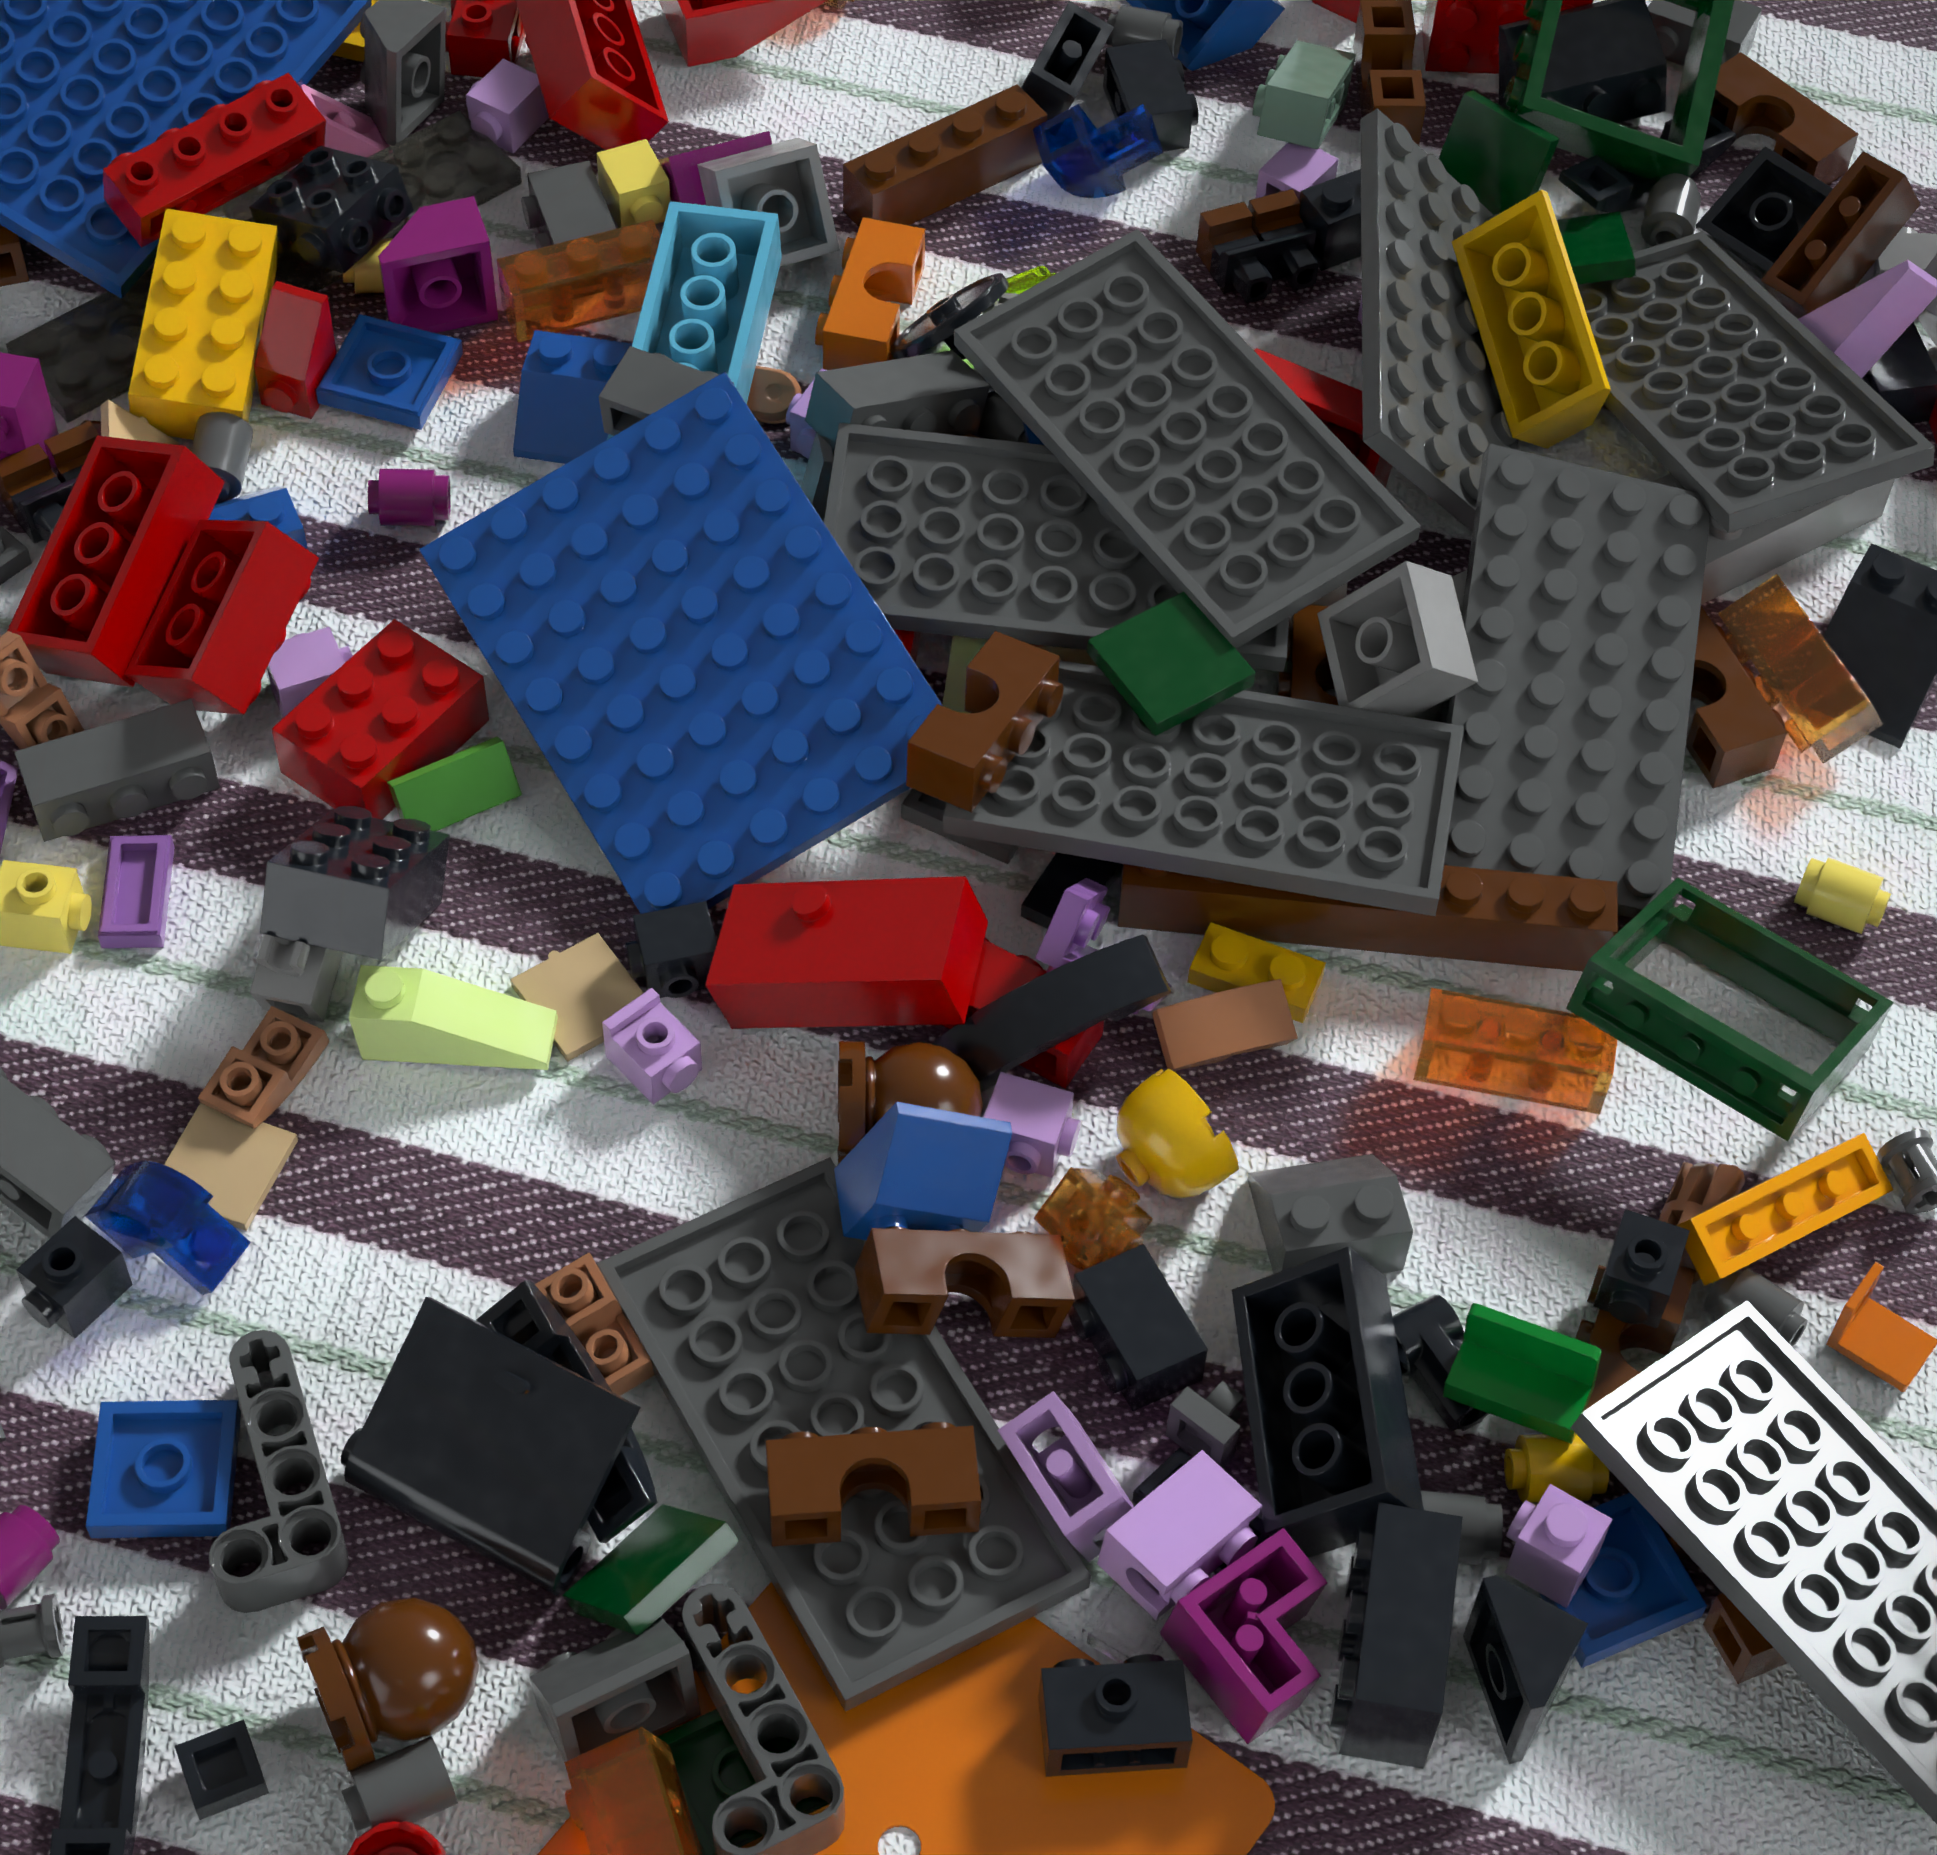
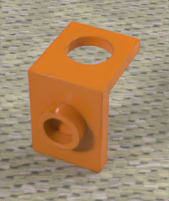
M1875 1262L1845 1304L1826 1345L1901 1392H1905L1935 1349L1937 1339L1870 1298L1884 1269V1266Z

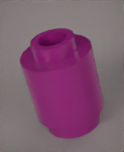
M380 469L379 479L368 481L369 514H379L380 526H436V521H450V476L436 475L435 469Z
M19 1505L12 1513L2 1512L0 1514V1609L2 1610L6 1609L53 1560L52 1550L60 1543V1538L51 1524L38 1512L25 1505Z

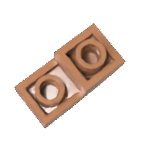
M10 631L0 636V724L19 749H25L85 731L61 688L47 683L22 637Z
M1281 979L1194 998L1151 1012L1167 1069L1173 1071L1222 1062L1233 1055L1287 1045L1298 1039Z
M271 1006L243 1050L234 1046L230 1048L199 1095L200 1103L255 1129L285 1101L318 1060L330 1042L326 1032Z
M590 1252L535 1284L577 1336L613 1393L621 1396L654 1376L652 1361L623 1315L620 1304Z

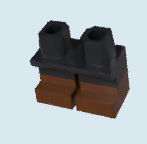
M1293 189L1249 200L1248 207L1245 202H1240L1200 213L1196 253L1223 294L1238 291L1247 303L1265 299L1272 291L1273 281L1286 278L1290 287L1296 290L1314 286L1319 267L1314 254L1317 232L1313 228L1306 229L1299 216L1301 203Z
M91 421L44 440L47 455L39 443L0 460L1 500L34 544L43 540L48 543L96 436L99 435Z

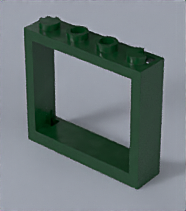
M1526 0L1523 15L1529 17L1527 31L1524 30L1521 33L1513 53V61L1518 62L1519 66L1516 76L1510 79L1503 97L1507 99L1506 105L1509 106L1508 110L1560 138L1557 148L1587 158L1597 155L1610 166L1656 182L1663 176L1673 173L1690 177L1700 164L1734 0H1664L1696 11L1668 141L1542 98L1541 92L1563 0Z
M1677 877L1588 960L1566 1009L1788 1142L1869 1050L1894 1002ZM1681 895L1695 903L1694 909L1692 910L1682 903L1675 907L1674 905L1678 897ZM1664 941L1827 1036L1839 1045L1820 1067L1810 1075L1633 969ZM1861 1000L1872 1006L1869 1012L1858 1006ZM1785 1085L1797 1093L1791 1096L1784 1092L1782 1088Z

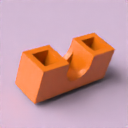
M863 217L856 238H847L842 256V269L844 272L842 276H833L828 300L829 307H831L829 314L821 312L816 326L815 344L823 346V369L832 370L894 360L889 349L899 336L900 304L886 301L912 305L925 266V229Z

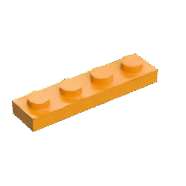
M1862 1133L1676 1226L1690 1230L1685 1249L1704 1286L1878 1199L1894 1189L1865 1133Z

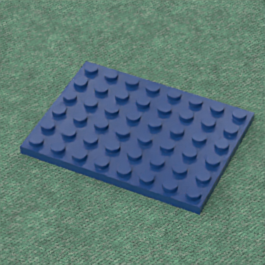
M0 0V225L122 299L155 261L159 239L141 248L104 200L103 169L108 167L117 156L126 152L134 153L154 143L165 131L172 128L181 129L200 119L211 107L218 104L227 105L246 95L259 82L265 80L273 81L289 72L299 86L307 85L358 26L366 9L371 7V0Z
M726 372L707 381L419 549L640 914L706 901L709 909L731 896L734 884L753 883L909 790L910 787L906 786L908 741L937 704L943 706Z

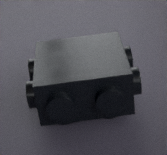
M319 146L308 152L303 157L302 162L282 179L272 183L267 188L266 193L249 206L255 223L277 226V255L340 273L348 271L414 211L398 166L324 146Z

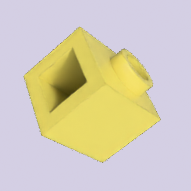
M647 139L597 152L599 186L620 232L623 234L664 222L670 202L669 179Z
M3 860L0 868V946L71 954L78 931H85L89 925L92 910L91 897L89 894H84L77 869Z

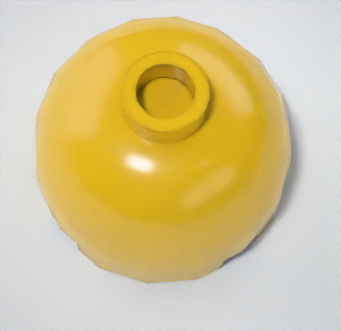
M1160 1069L1143 1081L1126 1097L1117 1114L1116 1132L1123 1151L1116 1155V1160L1127 1178L1137 1187L1147 1182L1157 1192L1165 1196L1178 1199L1194 1197L1220 1184L1239 1170L1236 1153L1224 1130L1215 1136L1205 1117L1212 1113L1193 1088L1171 1069H1167L1164 1072L1163 1069Z

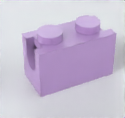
M1052 1391L999 1428L998 1432L1064 1536L1090 1562L1100 1555L1101 1549L1096 1541L1104 1540L1106 1530L1131 1510L1134 1505L1077 1418L1057 1394ZM1060 1427L1065 1435L1039 1453L1033 1445L1035 1438L1049 1428Z
M1201 1450L1106 1530L1097 1564L1155 1620H1158L1171 1607L1177 1604L1178 1600L1209 1580V1575L1221 1564L1225 1563L1229 1566L1251 1551L1258 1537L1249 1527V1523L1260 1514L1262 1504L1209 1455Z

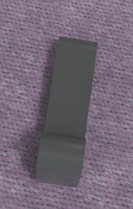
M267 1330L252 1331L242 1336L231 1349L229 1365L271 1516L233 1527L221 1533L213 1542L209 1551V1565L223 1602L232 1610L243 1613L258 1612L325 1591L337 1585L345 1576L349 1565L345 1540L290 1348L283 1337L276 1332ZM264 1371H271L276 1388H268L262 1391L258 1374ZM289 1424L294 1426L283 1435H267L272 1428L278 1425ZM305 1482L311 1484L306 1491L300 1494H282L288 1486L294 1483ZM321 1541L328 1543V1546L316 1555L306 1556L299 1554V1551L311 1542ZM254 1562L260 1564L256 1571L248 1576H231L233 1570L244 1563Z
M712 1583L701 1586L689 1595L683 1606L682 1619L685 1645L690 1653L691 1662L756 1782V1784L730 1796L716 1810L712 1823L715 1855H814L836 1842L844 1830L845 1798L841 1776L743 1598L736 1590L724 1584ZM712 1625H715L721 1633L728 1631L729 1647L723 1651L721 1639ZM743 1679H755L764 1684L759 1690L749 1694L738 1693L731 1689L732 1685ZM777 1737L788 1738L796 1743L795 1747L781 1754L770 1753L762 1747L770 1739ZM808 1797H819L829 1803L827 1809L815 1815L803 1814L795 1809V1805ZM746 1829L755 1830L764 1836L760 1843L750 1848H738L729 1842L734 1834Z

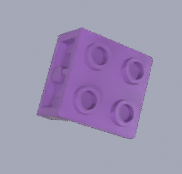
M1085 878L1064 891L1035 959L1049 965L1046 973L1098 951L1087 944L1090 939L1093 941L1097 939L1108 917L1110 907L1102 904L1108 890L1107 887ZM1167 996L1147 1005L1142 1009L1146 1011L1153 1010Z

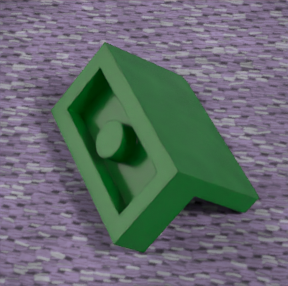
M1473 1303L1467 1314L1463 1342L1445 1382L1443 1397L1572 1444L1576 1433L1571 1429V1426L1581 1413L1586 1410L1594 1390L1602 1351L1594 1345Z

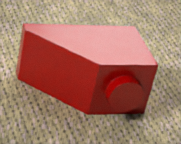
M276 281L271 289L254 363L261 405L271 407L279 412L292 413L312 419L321 405L318 404L316 389L337 354L328 296Z

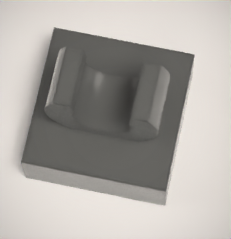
M1224 1381L1216 1386L1206 1400L1187 1386L1170 1404L1166 1436L1193 1457L1203 1450L1224 1469L1235 1457L1241 1427L1236 1423L1241 1415L1236 1408L1243 1402L1244 1396Z

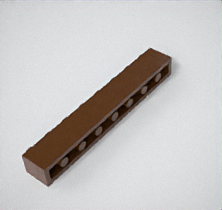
M1123 864L1117 927L1205 935L1210 922L1270 942L1583 972L1588 960L1618 933L1617 882L1444 865L1436 916Z

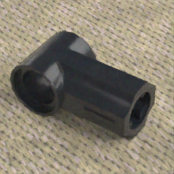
M1434 1294L1393 1315L1402 1376L1412 1375L1451 1431L1457 1429L1465 1431L1482 1422L1489 1413L1443 1397L1446 1379L1464 1338L1463 1327L1453 1307L1442 1296Z

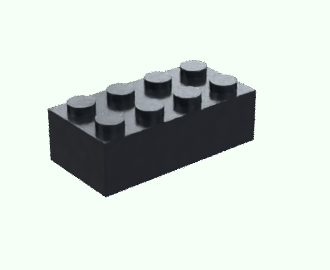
M1348 1246L1232 1289L1260 1504H1262L1261 1512L1264 1533L1271 1537L1284 1528L1304 1554L1310 1558L1356 1543L1359 1526L1372 1528L1378 1503L1424 1510L1386 1277Z

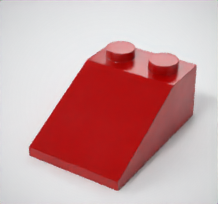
M659 0V3L687 66L691 67L737 57L828 0Z

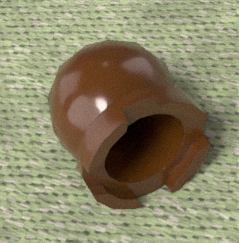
M839 1041L838 1164L896 1102L981 1117L983 1102L979 1081L967 1063L945 1047L923 1042L893 1046L874 1061L872 1056L865 1058V1041Z
M417 1598L381 1602L355 1620L343 1642L335 1639L331 1643L324 1626L296 1638L304 1663H308L317 1686L314 1689L337 1750L339 1754L342 1753L347 1772L375 1760L371 1744L377 1742L378 1736L403 1743L434 1736L458 1718L474 1694L479 1670L474 1640L459 1618L431 1602Z

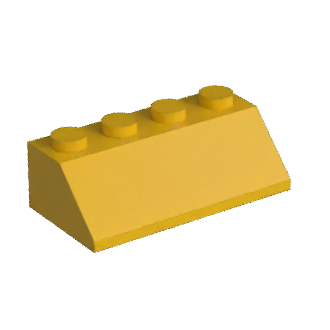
M1541 189L1453 240L1452 245L1512 438L1548 449L1593 425L1611 388L1548 192Z

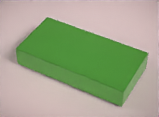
M497 736L387 782L400 819H416L426 822L431 826L432 831H438L522 795L504 741Z

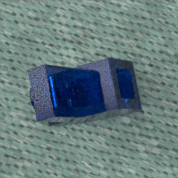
M1079 104L1033 128L1045 169L1063 190L1083 198L1108 197L1127 190L1122 175L1163 153L1152 115L1143 104L1098 129Z
M139 1161L125 1166L85 1215L86 1218L132 1258L155 1253L201 1295L212 1293L251 1243L208 1204L213 1198L211 1193L179 1171L153 1161Z

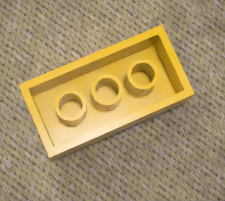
M165 209L128 392L130 413L138 418L143 416L151 426L170 437L190 440L194 438L198 419L206 413L226 412L244 419L247 423L249 422L256 383L254 363L277 269V226Z

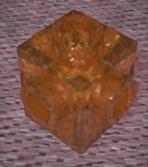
M1070 1167L1033 1218L1050 1235L1061 1236L1066 1261L1080 1270H1085L1142 1245L1144 1238L1141 1235L1153 1220L1137 1204L1140 1200L1139 1194L1122 1179L1114 1175H1108L1107 1177L1100 1170L1073 1167Z

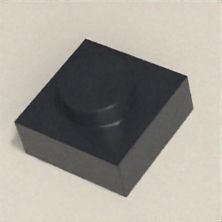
M244 1719L175 1745V1750L199 1820L269 1793Z

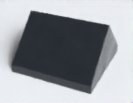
M1494 1575L1483 1578L1463 1638L1508 1763L1512 1764L1524 1759L1566 1678L1588 1623Z

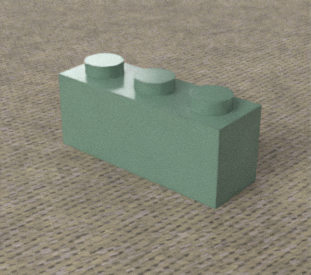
M1297 40L1287 55L1280 54L1275 70L1270 69L1265 85L1260 84L1258 87L1252 112L1253 116L1260 117L1257 135L1319 149L1346 104L1356 54Z

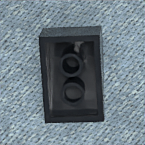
M1871 543L1847 586L1792 702L1901 749L1937 680V570Z

